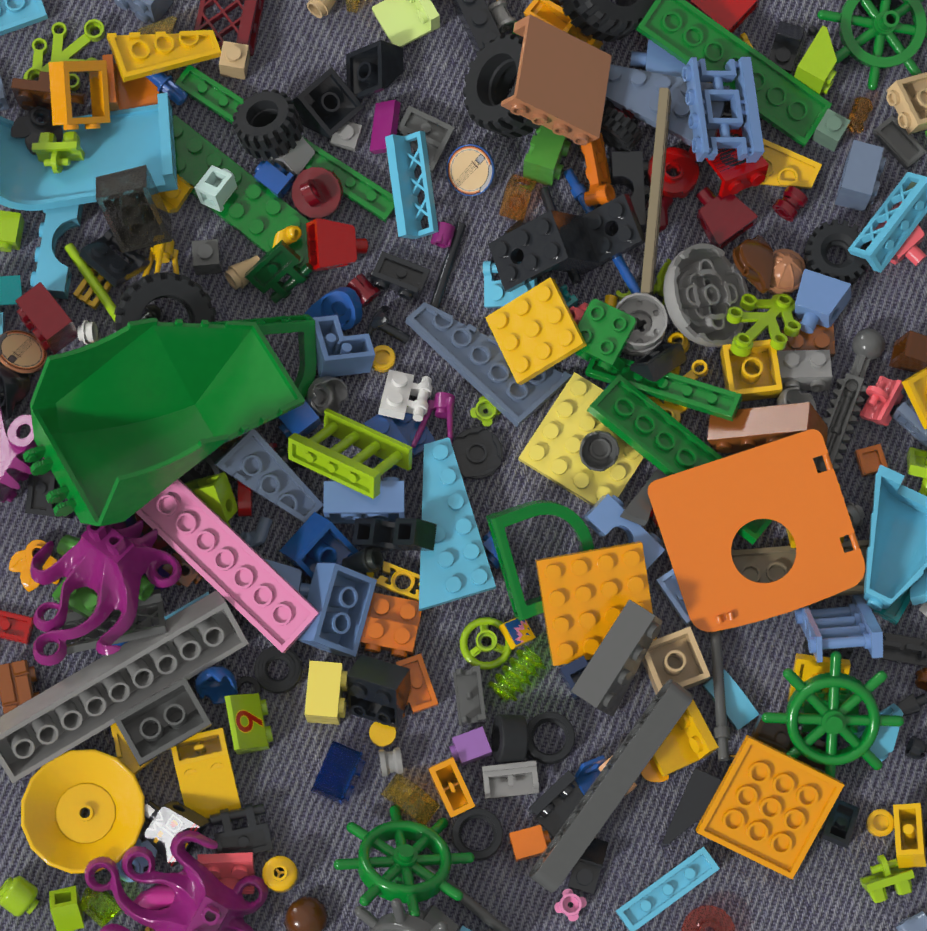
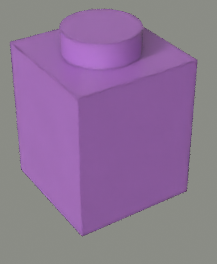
M483 726L452 737L453 745L449 746L451 755L455 761H460L461 766L492 755Z

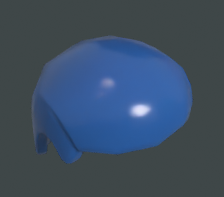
M213 666L203 670L198 674L194 684L200 698L203 699L204 696H207L213 704L226 703L224 696L237 695L238 693L234 674L224 667Z

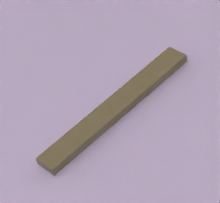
M669 88L659 89L641 293H647L652 296L654 292L672 98Z

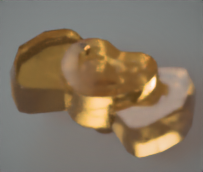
M863 96L855 98L852 111L848 116V119L851 120L848 126L850 132L858 134L864 131L863 122L867 120L868 112L873 110V105L869 98Z

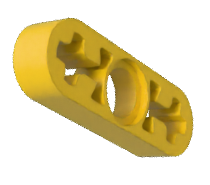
M383 561V573L390 575L391 570L395 571V573L392 575L390 585L386 584L388 582L387 577L379 576L376 579V586L419 601V590L416 589V594L411 592L415 587V580L420 581V575ZM366 572L367 576L374 578L373 572ZM405 575L410 578L411 584L407 589H399L396 586L395 581L399 576Z

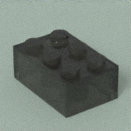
M146 165L96 177V200L122 253L172 241L170 215Z

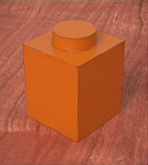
M541 825L509 833L516 862L541 856L551 842L548 830L542 831Z

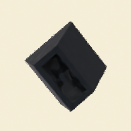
M361 654L347 674L349 714L399 728L411 689L410 669Z

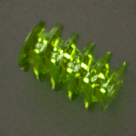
M523 645L525 651L518 649L515 652L518 659L511 657L508 660L511 667L503 665L501 669L504 675L500 673L495 674L494 677L497 683L492 681L487 683L488 687L506 703H508V699L517 702L518 699L514 694L515 691L522 694L525 693L522 683L529 686L532 685L529 679L530 675L536 678L539 677L536 671L537 667L543 670L546 669L541 658L525 645Z

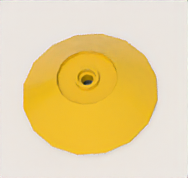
M96 749L69 750L43 765L30 778L21 800V827L30 848L47 865L70 874L84 873L88 863L97 857H108L115 863H118L123 858L124 853L129 848L135 846L145 822V796L135 774L117 757ZM83 809L90 810L89 817H81ZM99 868L96 872H99L105 868Z

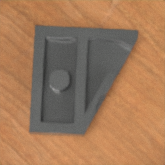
M409 105L398 126V130L403 136L418 131L425 132L430 172L434 173L455 131V127ZM417 140L410 142V146L415 152L418 149Z

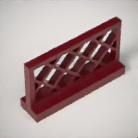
M200 0L194 31L206 30L208 27H211L216 34L217 41H221L218 44L222 50L224 41L222 37L234 29L238 34L236 43L249 45L250 56H254L265 0H235L224 9L217 2L219 0ZM215 3L220 12L208 20L205 16L206 9ZM239 6L242 9V16L232 22L227 14ZM225 16L230 25L218 33L213 24Z

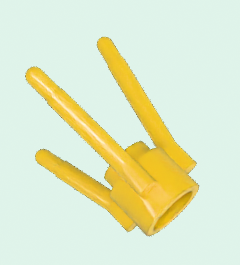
M157 237L154 239V245L150 248L148 258L150 263L144 270L142 277L149 275L154 260L156 261L155 274L160 273L161 264L170 262V259H172L173 272L180 275L178 265L179 250L174 249V240L167 237Z

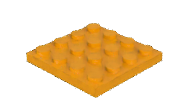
M641 541L536 559L553 666L571 663L583 655L586 660H591L629 599L653 614Z
M746 735L695 830L698 834L793 880L842 791L844 783Z

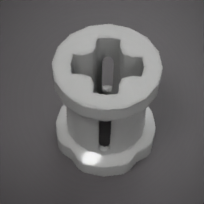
M498 0L488 6L500 34L514 27V22L517 20L510 15L506 0Z

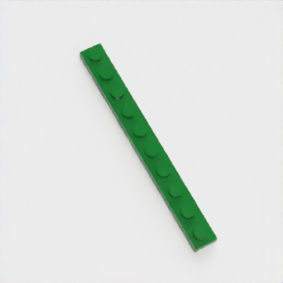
M191 65L186 67L175 82L189 97L231 124L234 121L233 114L238 112L237 106L244 103L243 98ZM305 139L313 148L315 154L303 170L311 167H322L333 171L341 181L343 196L386 223L395 211L393 194Z

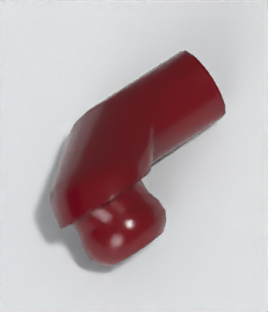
M662 196L659 233L667 228V210L673 204L671 197Z

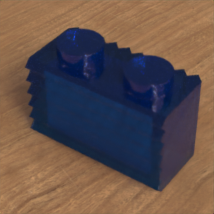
M332 741L311 792L341 806L344 800L349 802L355 786L351 785L355 775L361 776L366 761L362 760L363 753Z

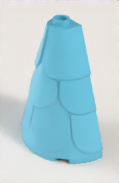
M881 464L875 475L873 513L870 519L869 547L866 550L864 599L870 608L877 611L888 609L923 576V571L927 568V496L901 485L905 476Z

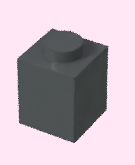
M218 239L192 241L193 267L196 275L222 273Z

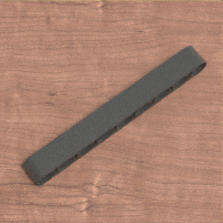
M669 679L662 686L534 864L529 873L531 879L550 893L555 892L689 707L694 697L693 694L673 679Z

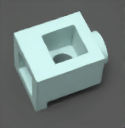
M212 165L194 188L201 204L222 212L224 209L223 205L238 186L235 176L231 171Z

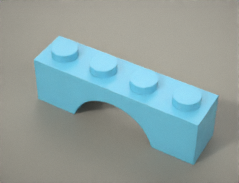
M84 204L43 210V213H46L45 222H41L39 227V237L42 240L40 247H36L35 262H38L37 269L32 271L30 285L34 287L41 282L53 298L68 299L72 274L69 267L62 264L56 258L55 250L59 238L66 231L80 226Z

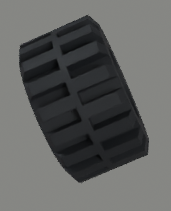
M268 89L262 90L261 93H253V96L250 98L246 97L243 100L244 103L237 106L238 112L233 114L234 121L232 122L234 131L246 152L256 159L262 157L263 160H269L270 157L276 159L281 154L286 155L289 153L288 150L290 148L294 149L297 146L295 141H300L302 138L301 133L304 127L292 99L286 93H279L275 89L271 92Z

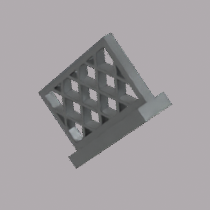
M160 588L153 590V593L146 601L139 600L133 624L113 644L166 633V609ZM68 608L66 622L59 630L76 627L87 620V618ZM113 610L100 626L85 636L66 640L67 654L95 649L96 643L99 640L97 637L102 636L116 623L121 611Z

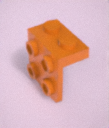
M113 54L102 55V59L107 62L110 111L158 104V88L150 80L142 77L123 82Z

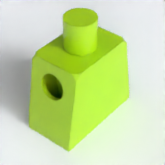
M225 472L185 483L230 526L228 521L237 512L238 506Z

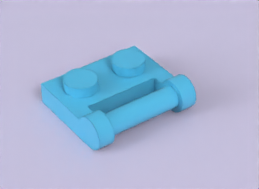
M493 261L483 262L485 308H501L537 286L536 278L511 292H507L504 290L501 280L494 281V273H498L495 263Z

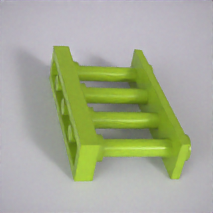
M328 408L324 410V428L308 439L297 433H293L288 437L289 460L372 499L380 494V478L390 468L397 465L407 471L412 469L413 447ZM331 435L341 440L330 449L320 444ZM352 445L362 449L353 458L341 454ZM373 455L384 459L373 469L362 464Z

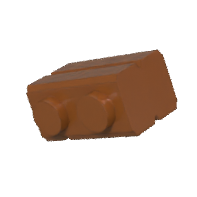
M27 660L0 665V697L4 714L40 694V691L35 692L34 682L38 681L35 665L30 666Z

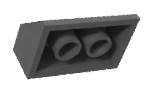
M186 678L114 718L139 766L212 725Z

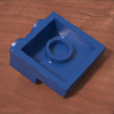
M405 413L404 420L378 414L364 422V425L411 446L421 421H415L413 414ZM425 426L416 447L412 449V459L424 452V444L435 441L427 426ZM394 465V466H393L392 468H390V469H391V471H393V470H395L396 468H398L399 466Z

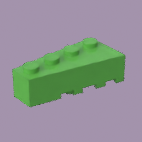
M541 125L536 129L537 135H533L529 152L526 153L523 178L552 187L554 180H559L564 165H561L560 162L562 156L567 157L571 142L567 141V137L554 134L552 130Z

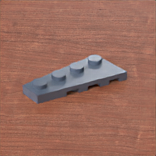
M255 429L244 434L213 464L302 523H305L314 512H317L323 506V503Z

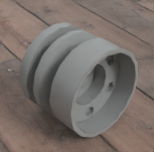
M634 293L625 296L618 302L617 309L633 316L637 320L636 325L638 327L643 326L642 332L638 329L633 330L622 352L630 356L643 357L659 346L664 339L668 318L665 307L656 297L647 293Z

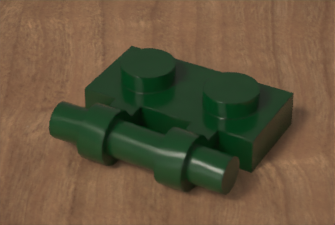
M281 240L246 272L245 278L263 294L272 288L275 292L270 295V298L273 302L278 303L282 298L286 299L292 294L291 290L299 283L303 284L314 269L309 263L304 264L301 268L297 267L296 264L300 262L301 257ZM286 273L291 276L285 283L280 281Z

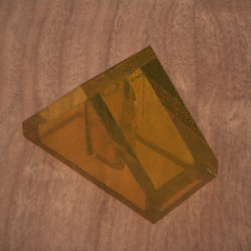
M396 774L381 793L385 799L396 805L414 821L423 825L429 822L440 807L418 785L400 774Z

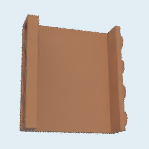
M528 15L515 22L513 32L523 37L515 92L513 96L501 101V106L510 110L515 115H521L531 120L536 125H542L552 130L554 134L563 135L573 140L575 144L584 146L600 137L612 55L532 15Z

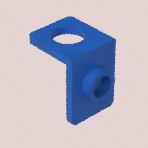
M604 755L582 763L576 772L575 781L583 795H585L601 773L598 768L606 760Z

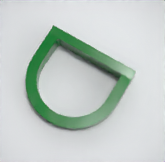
M308 314L230 320L256 322L264 335L298 332L300 364L294 384L303 398H305L316 374L315 320ZM226 321L209 322V324H225Z
M531 501L486 516L514 617L519 621L544 613L541 596L527 601L524 599L505 527L538 515H554L564 519L572 527L578 539L580 552L594 549L590 531L584 521L571 509L553 501Z

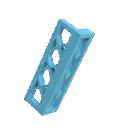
M418 131L406 136L395 134L386 136L385 141L398 237L418 239L439 232L425 132ZM417 140L418 149L414 155L411 153L410 142ZM417 164L421 166L422 172L418 180L414 175ZM421 189L425 194L422 205L418 203L417 197ZM424 214L428 217L429 228L426 229L421 227V220Z
M911 172L905 174L848 248L851 255L866 259L874 271L881 273L927 213V177ZM911 182L917 183L912 189L905 191ZM902 201L898 208L890 210L894 204ZM887 221L884 227L875 230L880 223ZM872 240L866 250L860 249L864 243Z

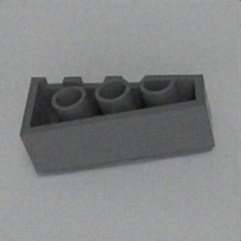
M629 599L571 692L613 717L653 639L660 633L663 620Z

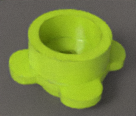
M481 396L476 407L470 410L471 417L482 421L485 427L491 426L495 416L501 413L484 396ZM487 409L488 413L485 414L483 410Z

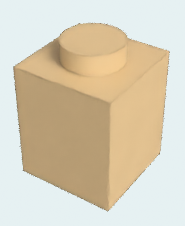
M223 41L219 61L220 76L246 80L250 59L249 45Z

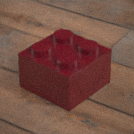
M41 282L15 300L19 307L16 312L20 316L21 321L29 331L32 330L36 340L45 351L49 348L55 355L78 337L72 320Z

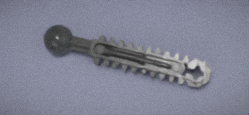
M865 328L859 331L853 338L852 348L856 357L850 374L846 373L845 379H837L836 385L838 389L833 390V396L837 399L830 400V405L833 408H828L826 411L830 418L823 419L828 427L826 447L835 472L840 471V466L837 463L843 462V456L840 453L847 452V447L844 444L851 441L847 434L854 433V428L851 425L858 422L854 415H860L861 408L858 406L864 405L865 402L862 397L868 396L866 394L867 387L864 386V378L870 362L879 358L885 350L886 343L884 337L880 332L872 328ZM822 455L813 458L818 473L827 470Z

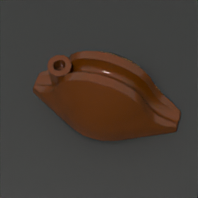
M757 235L753 239L744 240L733 249V260L743 277L764 294L770 288L774 255L771 246L761 235Z

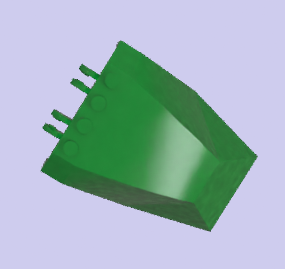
M157 318L130 321L127 326L96 342L47 357L30 401L34 441L38 447L28 449L22 455L25 462H35L30 467L32 475H43L51 470L61 488L51 490L45 495L48 503H59L53 508L55 516H67L74 511L81 523L105 526L124 522L220 446L303 405L305 399L256 322L226 321L225 324H209L208 320H202L201 323H183L182 319H176L174 323L158 322Z

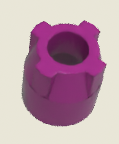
M437 222L439 232L432 235L431 244L444 249L451 247L455 226L446 222Z

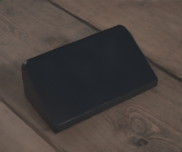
M679 342L662 343L631 364L630 370L652 382H656L687 360L682 344Z

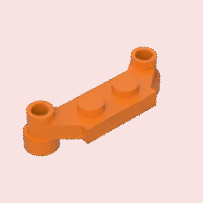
M600 133L598 139L584 146L581 145V151L586 161V177L590 183L589 191L584 193V201L588 207L598 204L603 205L615 199L603 136Z

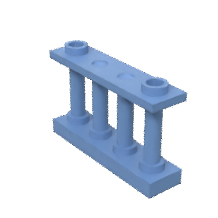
M863 594L852 595V604H848V607L809 609L808 606L795 610L796 624L801 625L808 641L809 653L814 654L817 663L823 662L822 650L863 646L864 649H868L872 658H883V631L870 606L867 605Z

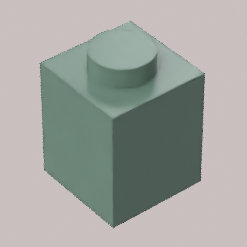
M828 108L818 124L812 140L835 152L851 120Z

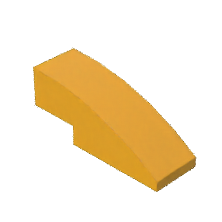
M533 0L523 12L525 16L532 15L598 49L603 45L602 41L592 39V35L586 36L581 33L579 27L575 28L570 23L572 21L570 17L565 16L564 8L550 0Z

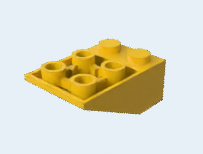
M223 728L197 733L171 748L183 802L186 807L207 819L210 818V815L220 813V810L228 808L230 811L241 808L226 733Z

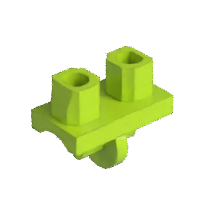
M75 131L65 132L63 142H56L57 138L53 133H41L38 143H32L31 150L37 154L39 162H43L44 166L52 167L53 173H61L63 166H70L71 161L84 160L85 153L80 147V137Z
M884 854L877 856L878 864L870 866L872 874L860 878L862 887L868 892L872 901L880 903L888 899L885 887L894 885L898 895L911 893V879L915 878L912 869L899 868L896 858L887 861Z

